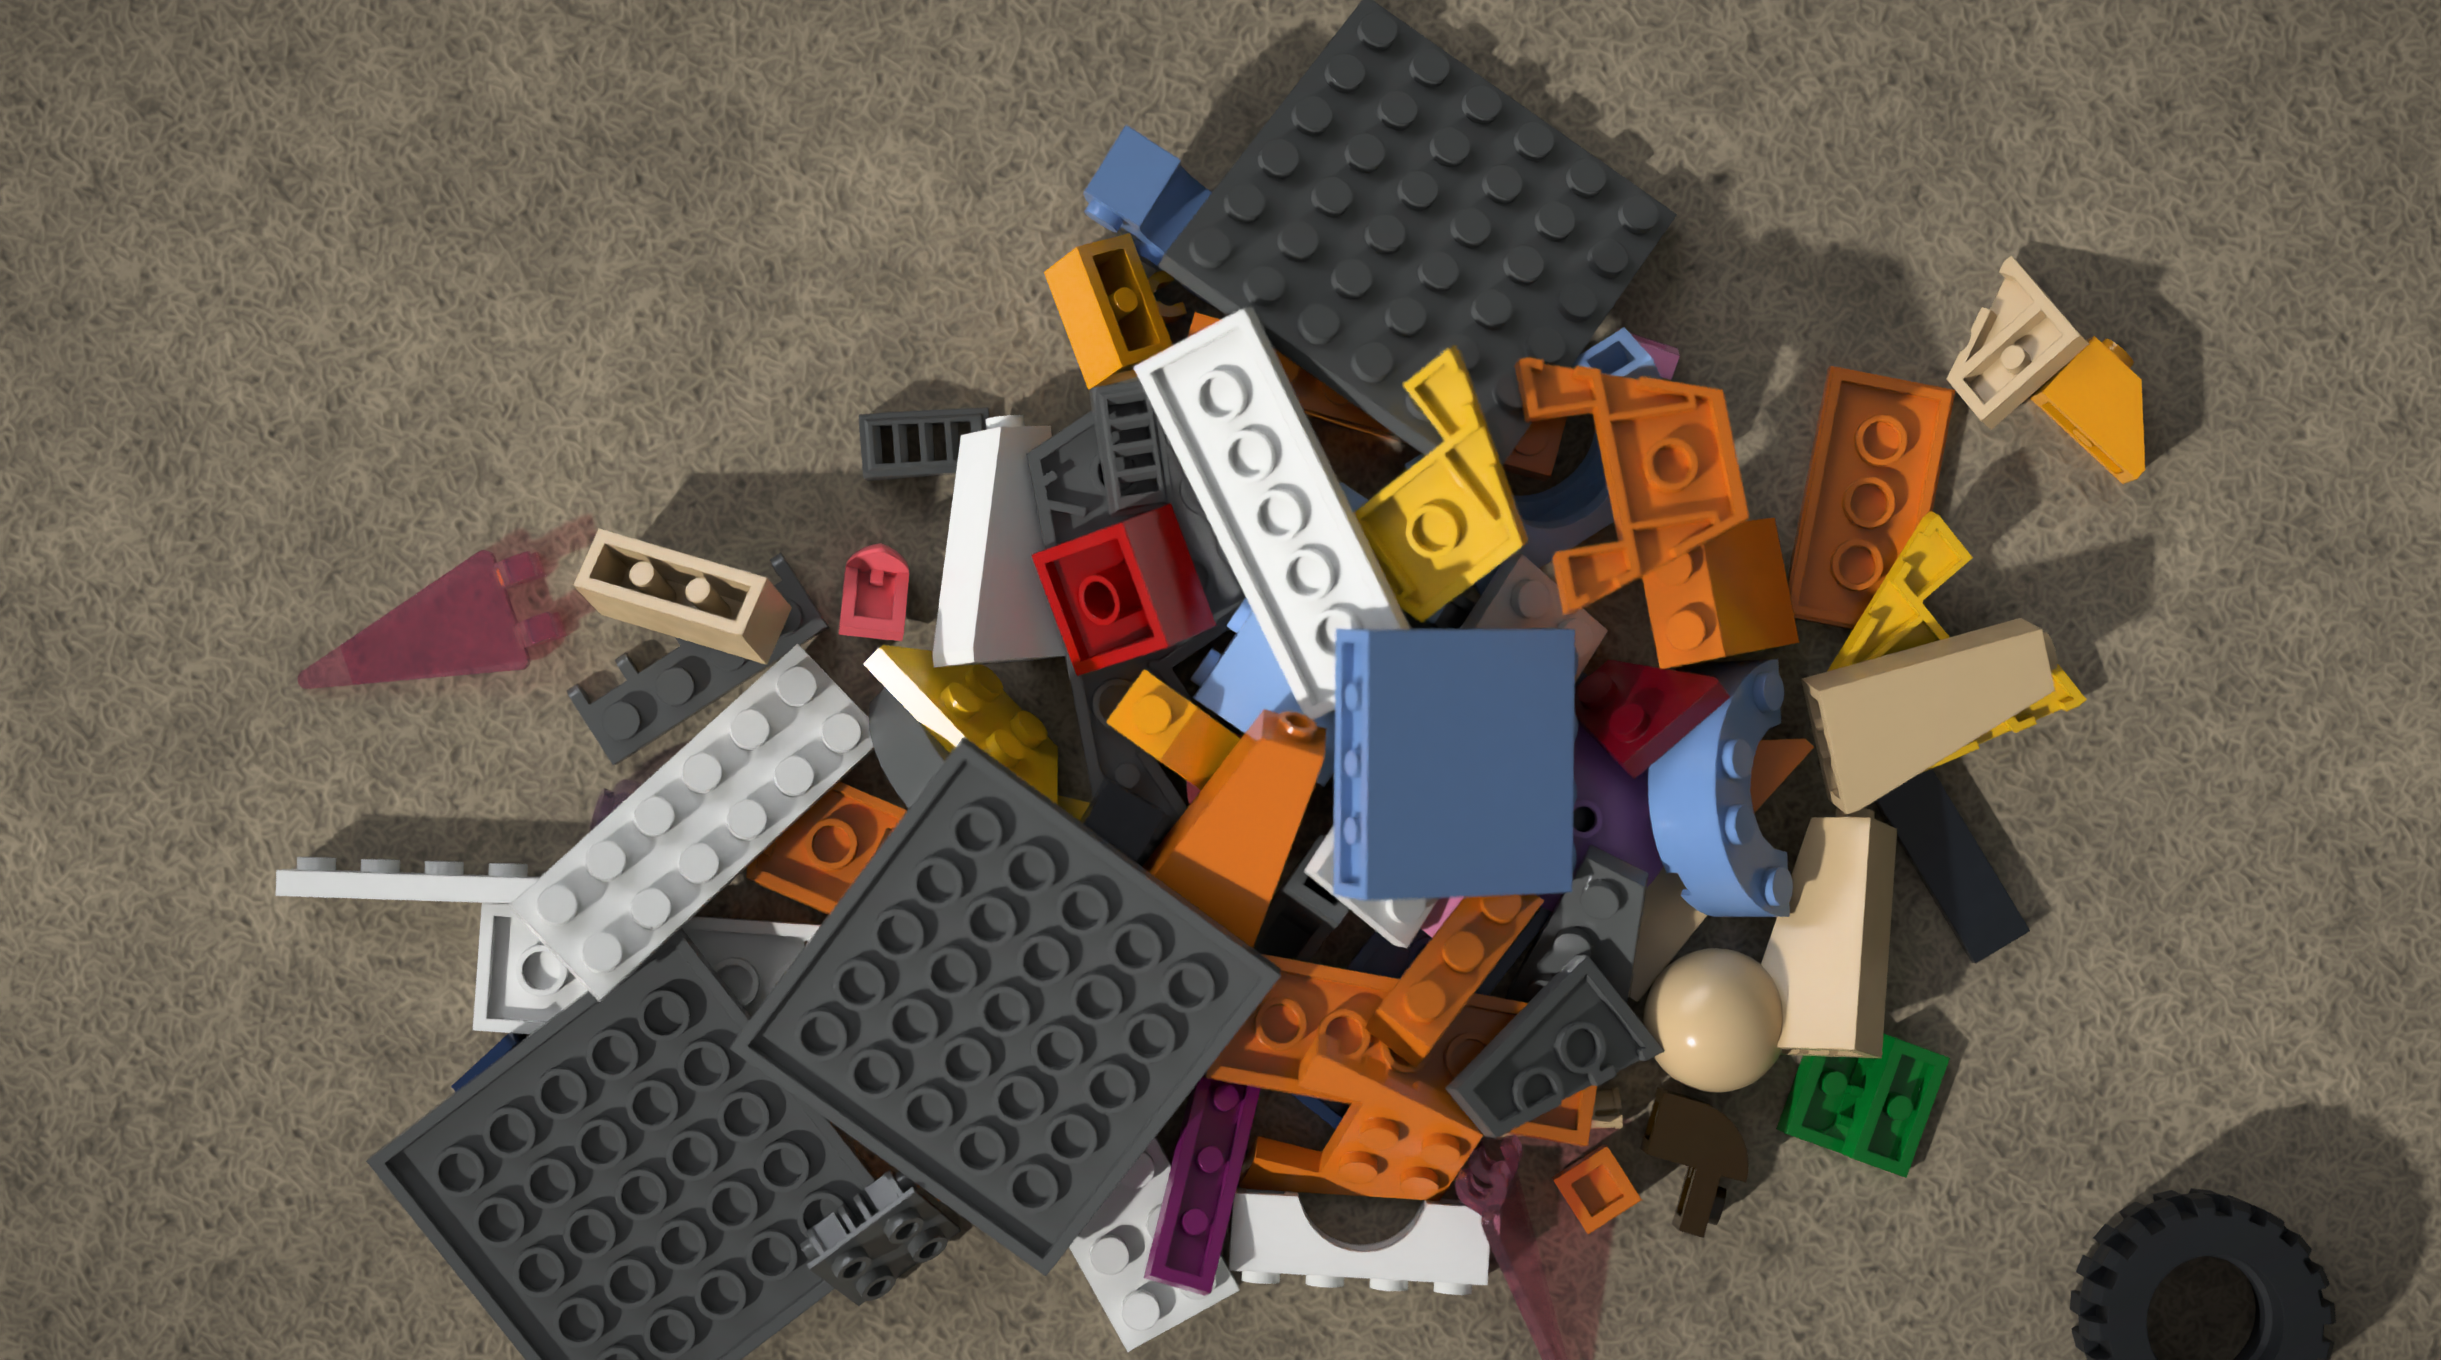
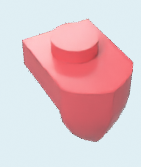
M882 543L873 544L856 551L848 559L844 572L838 635L893 641L903 640L910 570L907 561L896 550Z

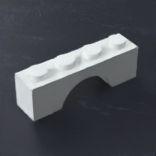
M1237 1187L1232 1207L1229 1271H1242V1281L1258 1284L1280 1283V1274L1306 1275L1305 1284L1316 1287H1343L1344 1277L1368 1278L1370 1279L1369 1287L1376 1290L1406 1291L1408 1290V1281L1434 1282L1433 1291L1437 1293L1469 1295L1472 1294V1284L1488 1285L1492 1207L1488 1201L1447 1198H1441L1440 1201L1423 1200L1413 1219L1399 1233L1381 1242L1357 1245L1334 1239L1320 1230L1306 1213L1298 1192Z

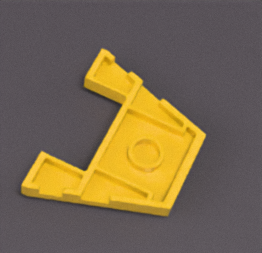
M1455 345L1447 349L1403 384L1442 435L1444 442L1354 512L1400 608L1420 622H1424L1529 541L1462 354Z
M1930 511L1922 518L1827 672L1950 638L1924 606L1923 600L1973 557L1938 514ZM2057 663V668L2051 670L2055 691L1923 772L1980 749L1979 744L2009 731L2017 733L2037 724L2036 720L2062 709L2067 712L2083 704L2087 699Z

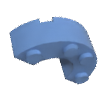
M1125 125L1083 193L1086 201L1089 203L1084 213L1110 231L1117 233L1119 230L1123 234L1130 233L1140 260L1146 265L1161 271L1162 269L1158 265L1163 255L1212 192L1194 179L1181 166L1180 159L1128 125ZM1182 284V286H1183L1187 291H1189L1191 294H1193L1194 296H1196V297H1198L1199 299L1203 300L1204 302L1209 303L1208 301H1206L1205 299H1203L1201 296H1199L1198 294H1196L1194 291H1192L1191 289H1189L1188 287H1186L1184 284Z
M1778 659L1701 664L1687 673L1715 677L1731 698L1649 766V810L1652 830L1666 873H1678L1687 888L1682 890L1681 896L1683 899L1705 915L1713 917H1790L1789 902L1793 893V881L1788 870L1787 852L1774 849L1762 836L1753 812L1750 793L1751 770L1758 743L1768 729L1781 724L1780 707L1784 700V685L1779 676Z

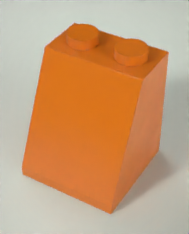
M1775 517L1745 521L1743 524L1642 577L1660 669L1800 643Z

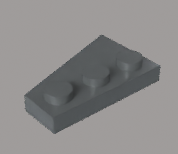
M1590 844L1572 875V892L1562 893L1514 976L1505 999L1529 1003L1575 955H1588L1628 1005L1649 873Z
M1575 955L1445 1089L1484 1136L1498 1138L1562 1105V1100L1591 1085L1599 1086L1616 1077V1072L1638 1061H1647L1663 1053L1664 1050L1589 956Z

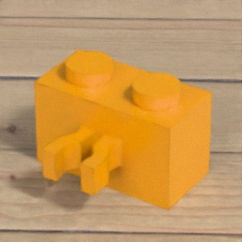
M1130 233L1077 246L1044 272L1088 390L1138 377L1134 366L1173 346L1165 324L1175 322L1187 314L1183 302L1172 306L1164 305L1160 301L1156 302L1154 297L1156 290L1174 281V277L1162 270L1147 278Z

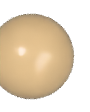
M1707 948L1683 955L1668 965L1651 986L1644 1007V1026L1664 1050L1663 1053L1654 1057L1665 1072L1679 1083L1703 1092L1735 1091L1763 1077L1779 1058L1783 1050L1777 1048L1782 1028L1780 996L1771 976L1753 958L1729 949Z

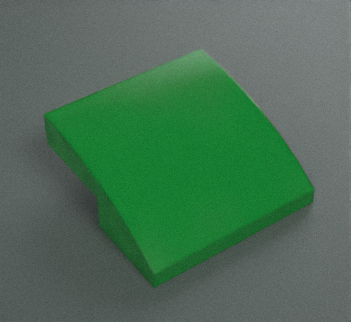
M1884 1033L1882 1058L1802 1056L1776 1129L1790 1136L1841 1153L1854 1160L1907 1178L1950 1058Z

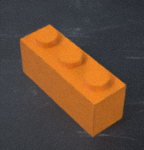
M1536 894L1464 897L1384 999L1365 1029L1417 1068L1526 927L1544 900Z

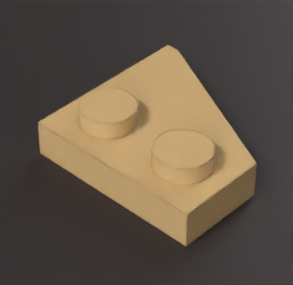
M2012 255L2003 262L1999 273L2005 279L1990 310L1981 307L1971 328L1970 341L1966 348L1959 352L1947 377V381L1980 421L1991 430L2089 345V342Z

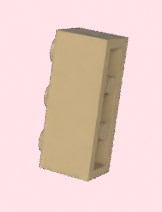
M600 528L573 584L601 615L766 665L770 660L792 609L790 604L766 577Z

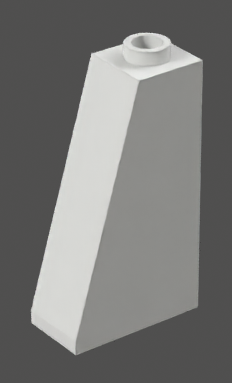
M1007 415L985 419L986 430L961 435L932 653L934 668L1032 661L1065 656L1060 630L1031 556L1045 550L1027 453L1052 437L1051 426H1025L1023 415Z

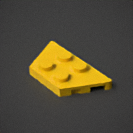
M889 645L879 647L864 663L873 675L949 753L964 736L1054 803H1058V747L1047 736V730L1043 723L1032 713L1022 710L1003 690V685L998 676L988 667L978 664L934 668L933 651Z

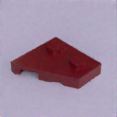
M1608 659L1574 688V712L1578 724L1635 779L1731 697L1715 677Z

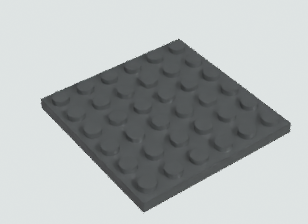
M1362 0L1165 252L1158 267L1228 316L1243 308L1253 306L1274 349L1426 456L1444 442V438L1403 384L1443 352L1455 345L1462 354L1501 465H1503L1532 424V422H1525L1515 371L1517 361L1523 358L1544 360L1543 364L1571 368L1677 214L1375 1Z
M963 736L734 1039L729 1049L1044 1276H1047L1280 978L1281 969Z
M682 928L602 1002H599L589 991L585 992L372 1154L366 1161L525 1360H741L835 1289L808 1268L807 1264L811 1261L800 1247V1243L808 1238L806 1231L834 1212L839 1216L848 1233H850L838 1212V1207L842 1204H845L856 1216L860 1224H863L866 1219L853 1198L859 1192L868 1200L876 1213L879 1212L865 1190L866 1187L879 1178L839 1127L729 1049L734 1039L750 1020L751 1015Z

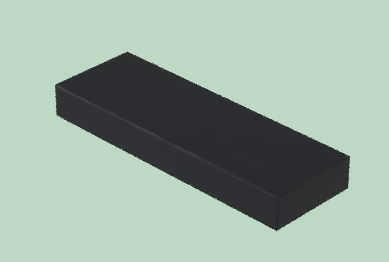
M1933 769L1916 775L1874 801L1887 824L1897 829L1899 844L1972 963L1980 962L2030 931Z

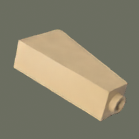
M2022 618L1802 678V686L1828 800L1846 814L1859 811L2055 691L2051 670L2057 668V654L2049 634L2043 632L2042 628Z
M1836 808L1835 817H1811L1791 875L1793 893L1789 902L1790 917H1777L1761 962V966L1774 981L1781 1000L1782 1028L1777 1048L1783 1049L1780 1055L1882 1058L1897 829L1874 819L1875 812L1873 810L1862 808L1859 811L1846 814L1839 808Z

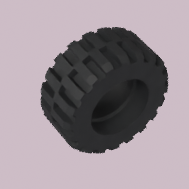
M2190 1189L2189 1194H2180L2169 1190L2153 1194L2154 1202L2146 1206L2134 1202L2120 1211L2124 1220L2115 1228L2104 1224L2093 1237L2094 1240L2100 1243L2092 1259L2082 1255L2076 1272L2082 1275L2084 1279L2081 1291L2071 1290L2070 1310L2078 1314L2079 1326H2074L2071 1330L2075 1347L2084 1352L2087 1360H2159L2152 1351L2147 1333V1314L2152 1296L2160 1282L2169 1272L2180 1264L2201 1256H2213L2231 1262L2247 1276L2252 1286L2255 1298L2253 1329L2247 1343L2233 1360L2331 1359L2334 1341L2324 1337V1324L2336 1323L2335 1303L2323 1298L2322 1289H2326L2330 1285L2323 1266L2311 1261L2309 1256L2312 1248L2300 1234L2288 1230L2284 1226L2285 1222L2264 1209L2233 1196L2220 1195L2211 1190Z

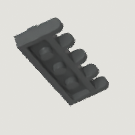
M782 553L770 559L774 571L782 579V581L774 586L790 604L792 609L767 665L676 638L680 644L678 648L639 672L627 653L616 658L615 662L627 681L591 703L587 692L579 684L567 690L568 696L612 765L621 763L776 663L796 644L802 646L830 628Z

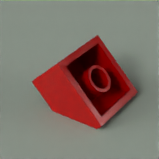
M1171 503L1031 555L1077 676L1169 647L1217 626Z

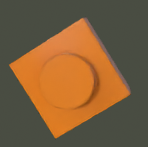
M1605 1143L1552 1177V1180L1587 1234L1595 1231L1642 1200Z

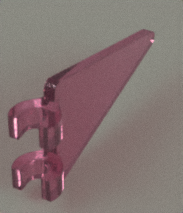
M478 551L300 672L297 679L298 684L304 689L516 671L528 668L531 660L527 649L567 637L559 612L553 614L545 612L518 623L507 589L547 577L539 553L531 554L530 551H526L497 563L496 557L491 551Z
M1515 1134L1505 1136L1500 1146L1505 1160L1496 1162L1487 1156L1483 1141H1481L1468 1158L1470 1168L1462 1169L1459 1172L1455 1182L1456 1193L1464 1205L1482 1216L1481 1225L1542 1360H1567L1517 1172L1523 1156L1521 1142ZM1473 1174L1492 1188L1478 1186L1474 1181Z

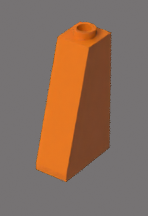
M1264 709L1142 866L1252 948L1254 947L1323 764L1326 747V728L1317 726L1311 718L1297 712L1284 711L1279 714Z

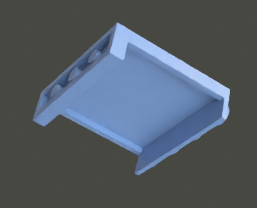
M1336 629L1333 895L1374 901L1572 892V872L1576 866V850L1573 844V807L1577 799V786L1573 777L1574 741L1578 732V722L1574 712V678L1579 664L1578 653L1575 647V629Z

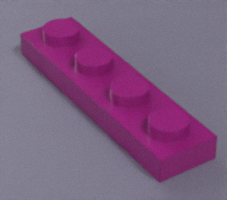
M1203 1075L1189 1093L1144 1278L1205 1296L1212 1292L1261 1088L1203 1078Z

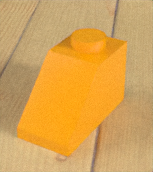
M2093 336L2087 339L2089 345L2037 389L2030 399L2114 477L2124 484L2137 480L2145 471L2142 379L2130 369L2134 365V361L2122 347L2110 339L2106 338L2101 342Z
M1145 669L1106 721L1107 724L1200 790H1202L1240 741L1239 737Z

